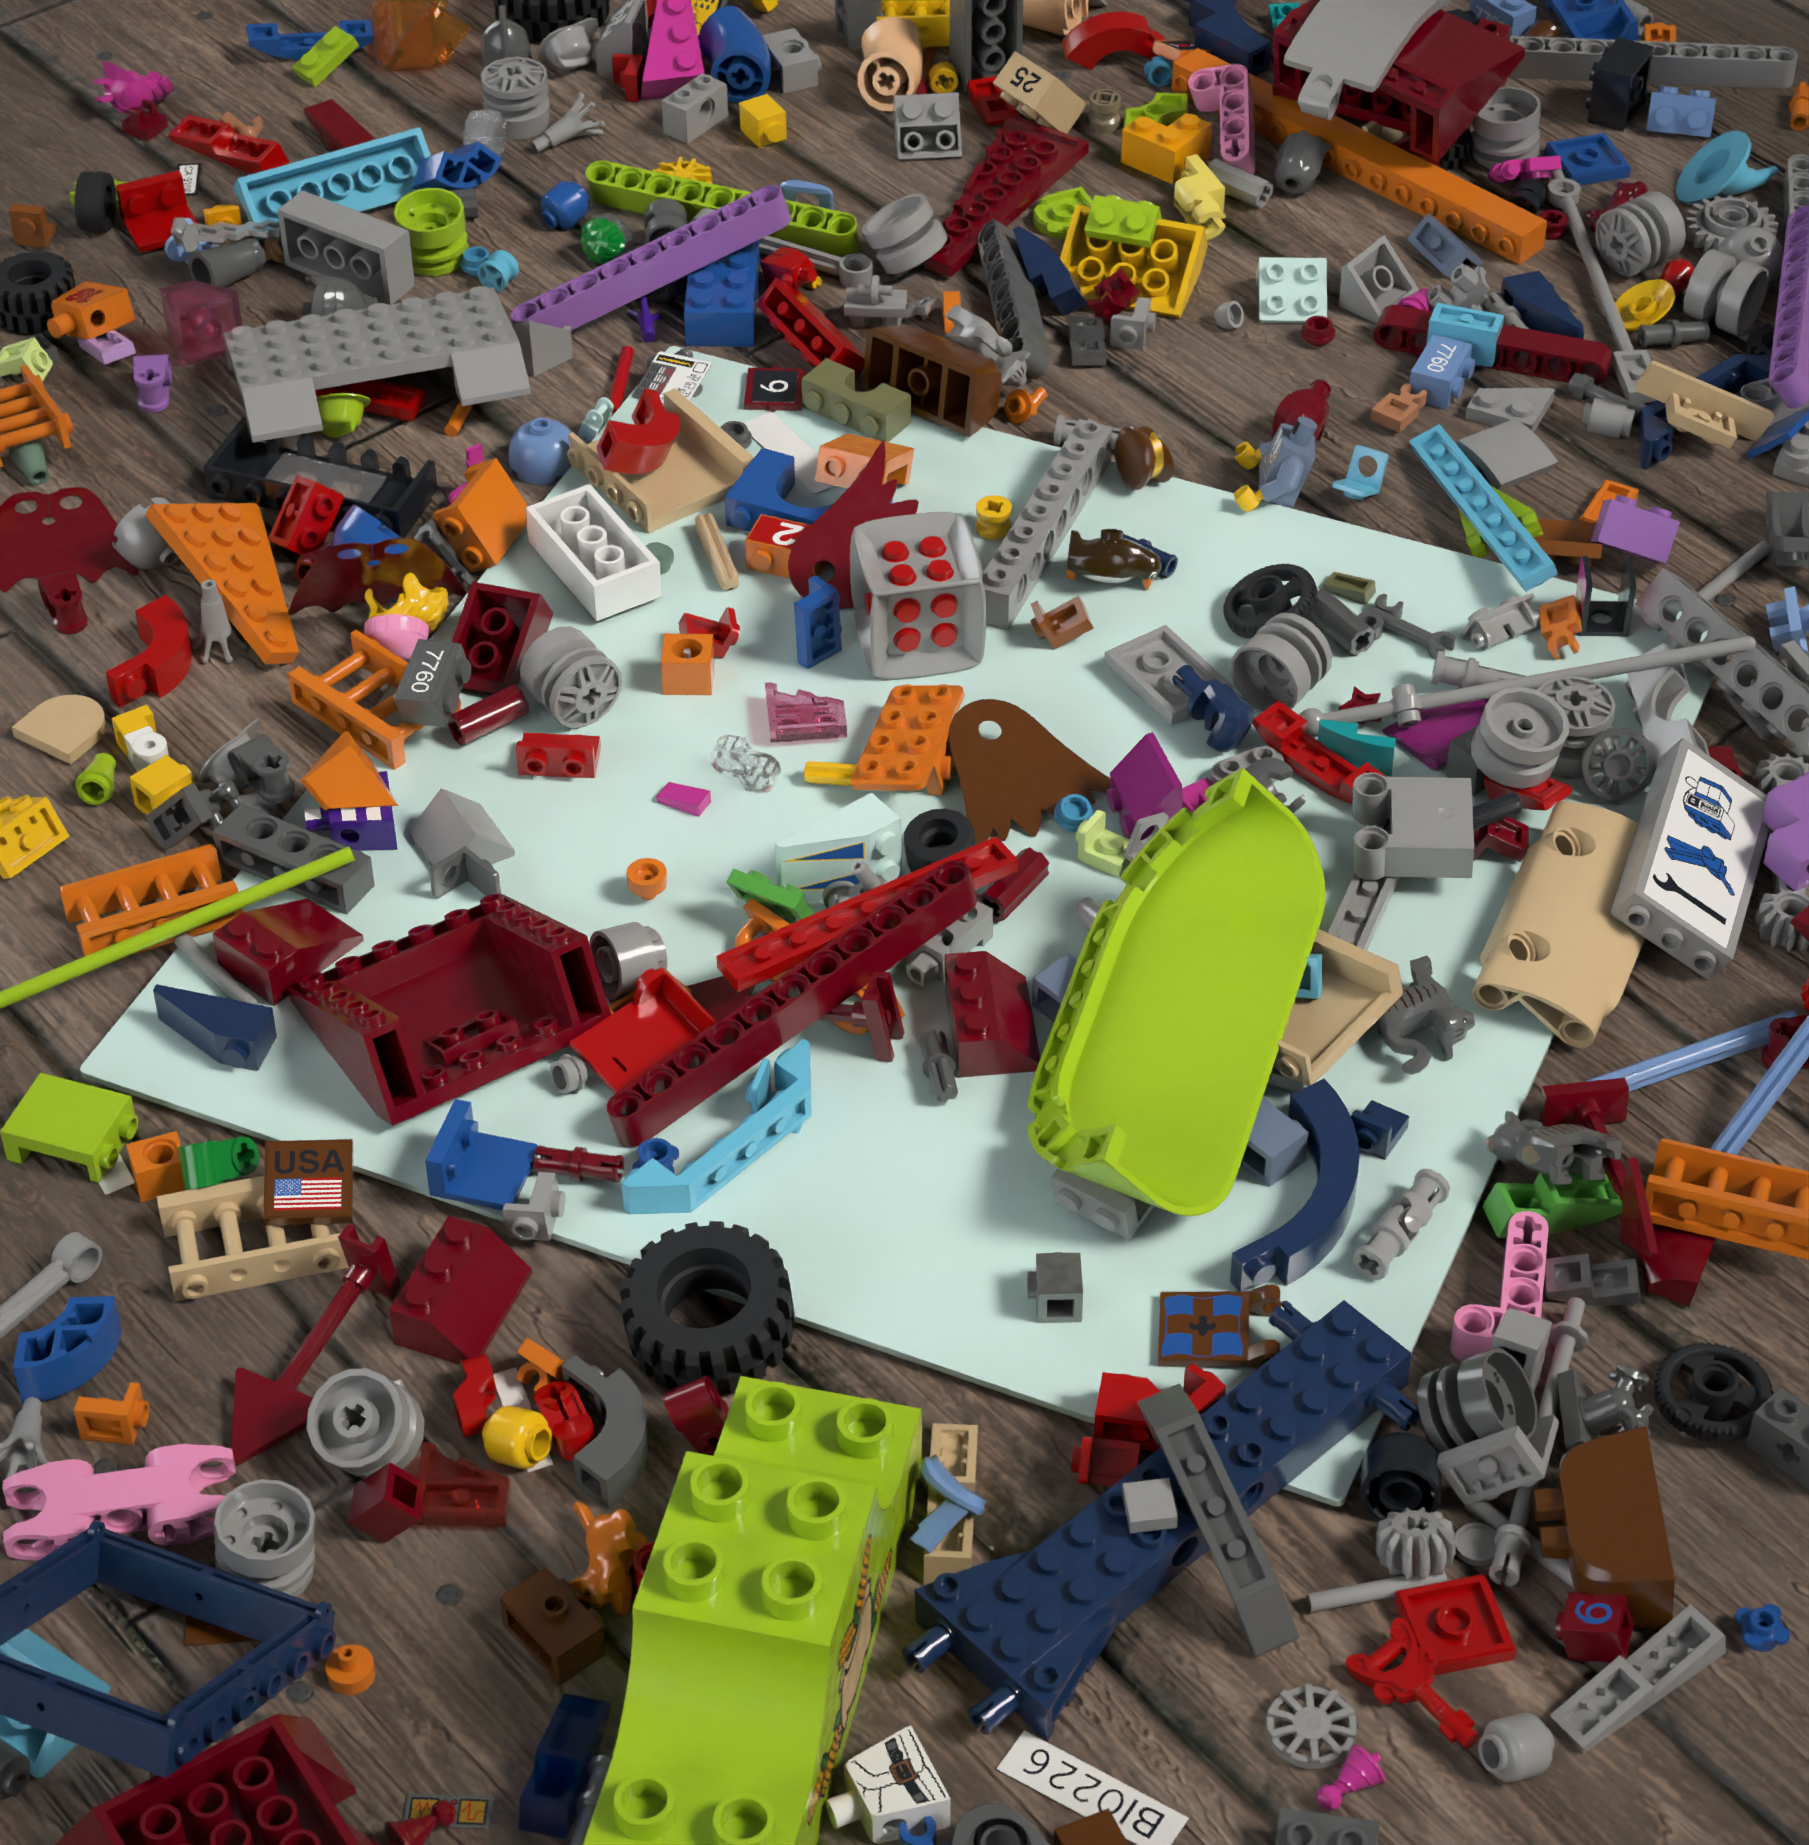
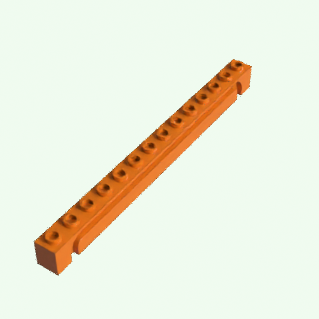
M1197 48L1173 62L1171 90L1177 93H1186L1188 98L1193 100L1188 81L1194 72L1230 64ZM1248 73L1254 92L1256 133L1280 145L1284 143L1286 137L1289 138L1291 133L1296 134L1301 130L1307 131L1314 137L1319 136L1324 143L1328 142L1331 147L1322 160V166L1423 217L1429 213L1451 231L1518 265L1544 248L1547 220L1334 115L1330 120H1326L1301 112L1297 101L1273 95L1272 84Z

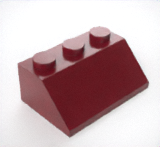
M987 951L945 954V995L958 1078L1036 1072L1040 1061V1052L1026 976Z
M448 1216L389 1310L394 1344L459 1365L461 1360L484 1354L532 1274L531 1267L490 1228Z

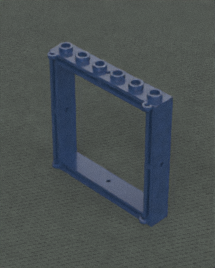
M94 1520L86 1531L0 1585V1646L96 1582L263 1643L165 1715L0 1654V1715L167 1778L183 1765L192 1761L197 1754L213 1742L218 1741L242 1720L247 1719L267 1701L275 1698L279 1692L296 1679L301 1678L313 1666L327 1658L331 1654L336 1642V1633L333 1631L335 1611L332 1610V1604L321 1601L318 1605L105 1529L104 1522Z

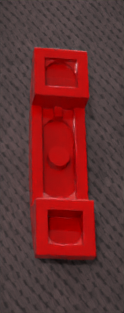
M1277 701L1253 719L1252 725L1269 747L1282 754L1284 762L1294 772L1313 786L1341 801L1352 804L1353 783L1359 775L1372 772L1387 777L1367 762L1360 768H1356L1306 732L1307 720L1280 701Z

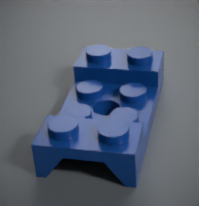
M1542 0L1549 12H1555L1569 34V38L1616 40L1618 37L1632 41H1639L1637 20L1624 0Z

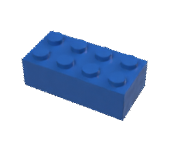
M759 240L688 274L684 309L686 346L754 347L756 303L758 302L760 279Z

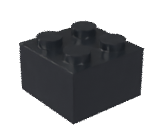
M1618 37L1610 48H1605L1601 60L1593 64L1589 75V81H1592L1593 84L1585 107L1589 109L1587 122L1622 132L1626 129L1646 102L1654 46Z

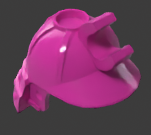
M107 61L102 62L105 78L93 80V84H101L105 87L104 95L94 97L95 101L102 103L111 102V105L123 114H129L132 106L140 109L142 107V99L156 103L170 96V93L174 90V85L168 76L161 77L157 72L150 71L145 77L139 75L134 70L127 72L120 66Z

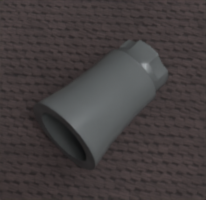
M252 237L244 240L239 239L211 249L193 251L188 257V268L191 278L197 289L206 296H212L227 285L254 274L255 271L262 269L264 263H266L264 249L260 246L258 240Z

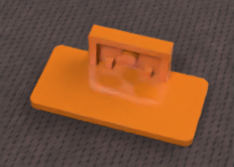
M904 684L892 688L851 777L852 788L854 790L918 791L926 786L928 795H944L949 781L955 776L956 766L949 744V728L965 696L963 687L946 684Z

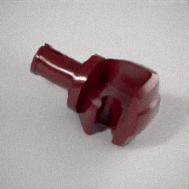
M1317 379L1311 383L1309 389L1296 390L1287 395L1275 411L1272 439L1281 424L1286 423L1294 426L1298 417L1303 416L1317 424L1313 435L1315 436V443L1316 440L1320 441L1329 414V405L1326 399L1330 396V385L1324 380Z

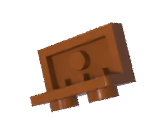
M1538 518L1543 534L1535 537L1534 540L1553 563H1555V556L1569 557V564L1580 565L1581 556H1588L1589 566L1592 565V559H1601L1602 544L1590 542L1596 523Z

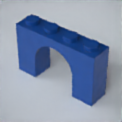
M761 448L725 496L726 525L750 532L761 514L812 525L833 504L818 508H804L786 502L784 499L795 486L794 456Z

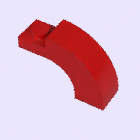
M1115 11L1099 14L1081 22L1064 37L1061 43L1066 59L1092 70L1100 59L1115 51H1133L1152 60L1153 57L1160 56L1152 51L1155 40H1165V38L1157 31H1150L1146 17L1132 12Z

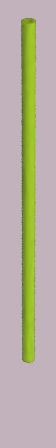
M348 846L0 991V1009L355 861L353 853Z

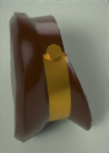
M1135 426L1123 427L1115 443V461L1117 469L1127 486L1132 490H1140L1150 479L1158 483L1169 481L1174 472V462L1170 451L1158 435L1147 426L1138 428Z

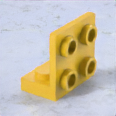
M24 795L16 799H11L10 796L0 799V875L3 879H11L70 837L47 797L30 798L29 795Z

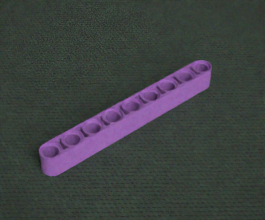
M776 185L760 188L514 308L510 314L512 323L514 325L525 321H533L559 328L571 326L572 331L784 228L791 221V215L782 190Z
M1809 205L1797 209L1790 215L1787 221L1769 371V382L1790 409L1800 407L1809 401Z

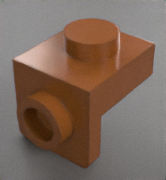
M13 203L8 211L15 244L29 245L30 247H47L56 232L55 223L47 222L45 207Z
M1079 596L1045 613L1038 601L1031 604L1035 618L1030 621L1036 634L1040 639L1047 637L1054 649L1094 629L1086 607Z

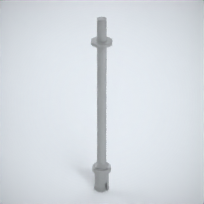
M1570 1298L1563 1321L1551 1326L1548 1341L1555 1347L1538 1410V1419L1554 1414L1556 1417L1560 1403L1557 1374L1567 1371L1572 1354L1585 1349L1587 1345L1588 1334L1580 1327L1585 1302L1580 1298ZM1539 1482L1529 1487L1520 1486L1517 1488L1509 1522L1506 1525L1500 1526L1495 1533L1494 1543L1497 1548L1493 1563L1489 1569V1577L1499 1585L1505 1569L1508 1572L1505 1586H1514L1519 1581V1573L1524 1555L1529 1553L1533 1543L1532 1535L1526 1528L1534 1502V1490H1537Z

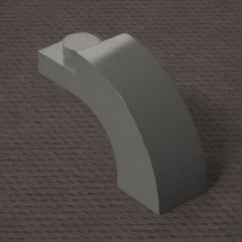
M1766 492L1767 543L1771 547L1769 555L1775 566L1809 567V493Z

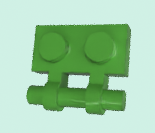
M733 868L726 881L739 899L747 903L753 898L776 915L784 918L789 924L815 914L805 901V894L801 890L789 884H783L782 888L771 884L769 878L757 871L750 870L746 874Z

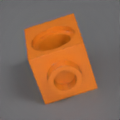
M177 1131L126 1144L132 1174L141 1203L157 1199L156 1196L187 1191L184 1186L177 1147L181 1146Z

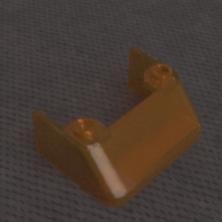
M376 0L372 9L376 65L387 72L431 69L447 65L452 59L456 47L471 30V25L446 10L449 4L448 0Z

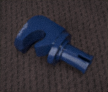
M1184 665L1180 667L1176 673L1181 676L1182 680L1177 675H1173L1172 682L1189 697L1186 708L1188 714L1193 719L1204 720L1205 730L1212 731L1206 743L1220 752H1229L1237 747L1252 726L1254 719L1253 708L1227 684H1223L1217 679L1205 682L1194 671L1192 666Z

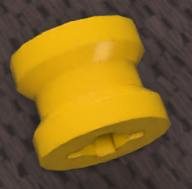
M990 495L981 498L976 503V515L978 516L976 520L977 534L987 540L1004 539L1012 527L1010 520L1012 515L1011 502L1005 497Z

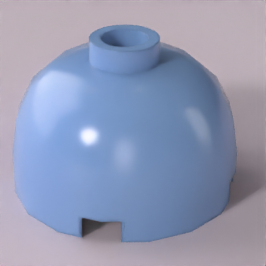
M537 418L521 425L510 440V470L517 472V478L522 482L533 485L555 484L556 477L563 476L572 466L567 456V451L569 450L568 434L571 433V430L563 423L548 418Z

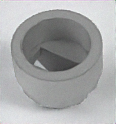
M1237 301L1220 304L1214 313L1215 322L1221 328H1238L1243 323V309Z

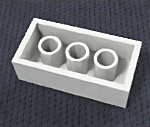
M591 484L525 507L528 542L596 621L662 597L660 562Z

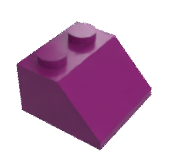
M1154 733L1145 734L1110 772L1111 789L1106 790L1108 805L1113 813H1119L1123 834L1129 839L1139 819L1165 812L1169 816L1168 822L1183 808L1182 784ZM1155 825L1150 826L1144 831L1140 841L1146 839L1153 832Z

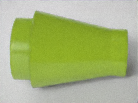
M107 753L97 754L93 761L77 777L75 783L77 793L84 802L91 805H99L112 797L114 793L116 761L111 755Z

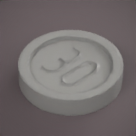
M1483 1523L1463 1525L1455 1534L1456 1555L1463 1562L1473 1566H1485L1493 1563L1497 1548L1494 1543L1496 1531Z

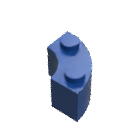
M479 141L458 148L452 154L443 151L420 161L412 188L415 190L424 188H441L444 190L470 189L483 184L491 178L498 169L502 158Z
M114 1296L69 1297L64 1311L52 1323L35 1331L19 1333L13 1371L22 1403L28 1397H36L40 1401L54 1400L58 1396L68 1393L89 1381L108 1363L117 1349L122 1333Z

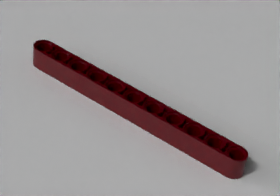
M951 860L940 864L614 1094L609 1099L606 1107L620 1144L635 1147L641 1145L645 1140L653 1138L866 986L874 971H887L971 911L976 906L977 895L970 867L967 863L961 860Z

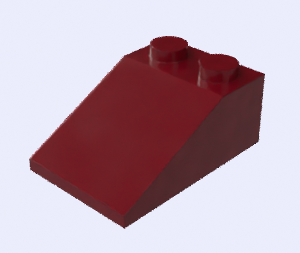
M472 581L451 641L452 643L462 645L466 658L471 663V676L469 681L464 683L462 690L493 695L511 685H518L521 680L520 667L525 653L535 640L548 631L554 614L541 594Z
M308 898L242 912L213 933L217 962L236 981L273 1006L289 996L287 988L298 984L300 977L312 972H322L364 941L363 934Z

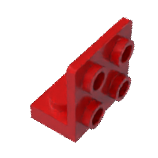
M179 170L115 185L121 219L139 252L155 251L164 247L166 241L172 236L171 229L174 218H190L193 223H197L187 205L183 176Z

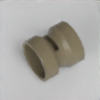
M1111 89L1093 91L1089 99V107L1092 110L1089 114V127L1099 133H1111L1118 130L1120 127V114L1117 111L1121 107V95Z

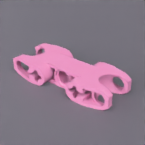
M179 1444L156 1448L149 1452L145 1457L144 1468L94 1474V1469L88 1462L70 1459L48 1462L35 1468L18 1472L3 1481V1493L7 1506L20 1510H40L41 1512L36 1517L16 1523L3 1532V1542L7 1556L21 1560H40L86 1531L94 1520L104 1522L105 1529L119 1534L148 1530L150 1540L163 1546L194 1543L213 1536L215 1518L206 1517L205 1515L216 1513L217 1507L225 1495L200 1494V1492L204 1488L224 1482L236 1474L232 1449L216 1445ZM210 1461L223 1463L219 1466H201ZM22 1487H33L37 1489L35 1491L26 1493L16 1491L17 1489ZM23 1539H39L37 1542L32 1544H21L17 1542Z

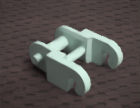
M606 397L600 398L595 408L587 413L577 434L584 443H591L599 430L610 420L614 409L611 400Z

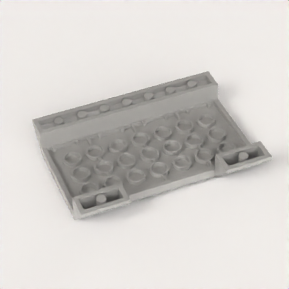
M477 286L471 288L468 292L456 294L453 292H442L437 294L436 297L427 299L412 297L403 300L402 303L391 305L376 303L370 305L367 309L355 311L352 309H340L334 314L325 316L310 314L301 317L300 320L289 322L274 320L268 322L266 326L254 328L239 326L230 332L223 333L225 357L229 369L234 370L244 401L248 429L253 442L322 431L323 426L315 394L317 389L453 366L456 393L462 406L531 394L519 339L494 287Z

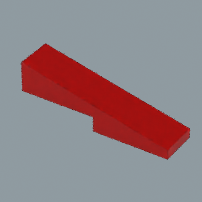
M187 115L168 134L172 142L250 175L289 163L279 142L237 134L230 123Z

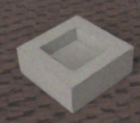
M1169 1478L1123 1483L1122 1495L1130 1533L1177 1528L1178 1517Z

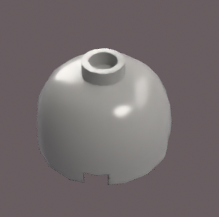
M1758 226L1741 227L1732 231L1717 249V251L1734 256L1737 265L1742 261H1748L1767 268L1769 272L1767 291L1775 284L1781 274L1783 248L1777 237L1767 229Z
M163 497L150 499L154 504H171ZM139 504L128 512L115 528L114 535L118 540L117 543L112 542L113 547L129 563L140 569L152 570L174 564L179 557L145 516L151 505L144 508Z

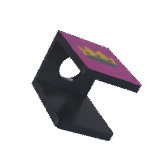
M1581 556L1575 595L1580 606L1582 631L1578 632L1579 636L1628 637L1636 593V579L1632 557L1625 556L1618 601H1590L1592 578L1588 556ZM1594 614H1605L1612 621L1604 624L1597 623L1592 620L1591 616Z

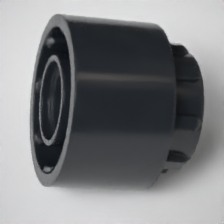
M1407 1432L1391 1433L1371 1444L1365 1451L1362 1460L1360 1499L1365 1510L1379 1521L1387 1519L1390 1512L1402 1513L1406 1507L1412 1511L1424 1507L1428 1513L1436 1512L1440 1505L1442 1473L1436 1466L1439 1455L1437 1451L1423 1438Z

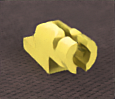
M1197 154L1185 157V171H1182L1181 175L1182 179L1175 182L1174 206L1185 218L1187 224L1205 227L1207 240L1213 239L1226 227L1221 220L1226 218L1224 214L1225 187Z

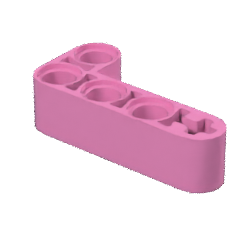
M1230 64L1194 72L1190 76L1188 84L1196 108L1202 112L1220 110V152L1223 162L1254 174V92L1247 69L1240 64Z
M1521 1211L1513 1215L1509 1221L1504 1251L1499 1308L1474 1304L1465 1305L1456 1311L1450 1349L1453 1356L1459 1361L1463 1362L1468 1357L1491 1349L1495 1331L1508 1308L1541 1318L1549 1228L1548 1222L1540 1214L1532 1211Z

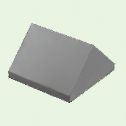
M1385 235L1379 237L1342 267L1338 307L1374 323L1378 322L1380 314L1386 306L1397 305L1402 298L1419 290Z
M442 788L409 830L410 838L431 866L464 846L482 860L486 859L491 864L515 856L514 848L480 803ZM450 866L443 872L441 876L443 883L453 877L456 866Z

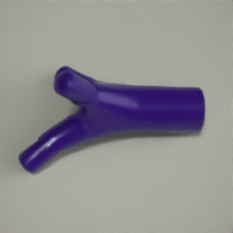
M642 296L640 297L641 311L630 309L627 314L639 322L642 339L649 343L656 338L654 322L659 320L661 315L659 313L652 315L648 308L647 297Z

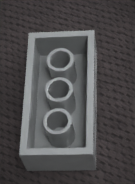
M303 190L278 209L286 266L309 275L334 276L352 282L363 294L373 298L377 297L379 302L387 305L394 304L415 286L409 230Z

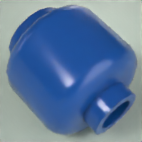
M560 181L543 195L540 201L543 210L541 216L551 228L558 226L562 229L570 230L587 215L589 211V196L578 183L574 181Z

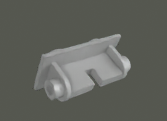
M1531 593L1521 598L1514 595L1504 600L1494 609L1488 610L1485 607L1475 611L1469 616V623L1460 636L1464 638L1472 634L1471 641L1474 647L1486 650L1508 640L1509 635L1504 627L1508 629L1513 638L1535 630L1537 624L1540 623V615L1536 610H1531L1529 607V603L1535 595Z

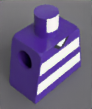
M387 771L378 772L389 789ZM392 806L336 808L325 811L322 807L304 809L306 829L310 832L331 830L332 841L359 851L398 849Z

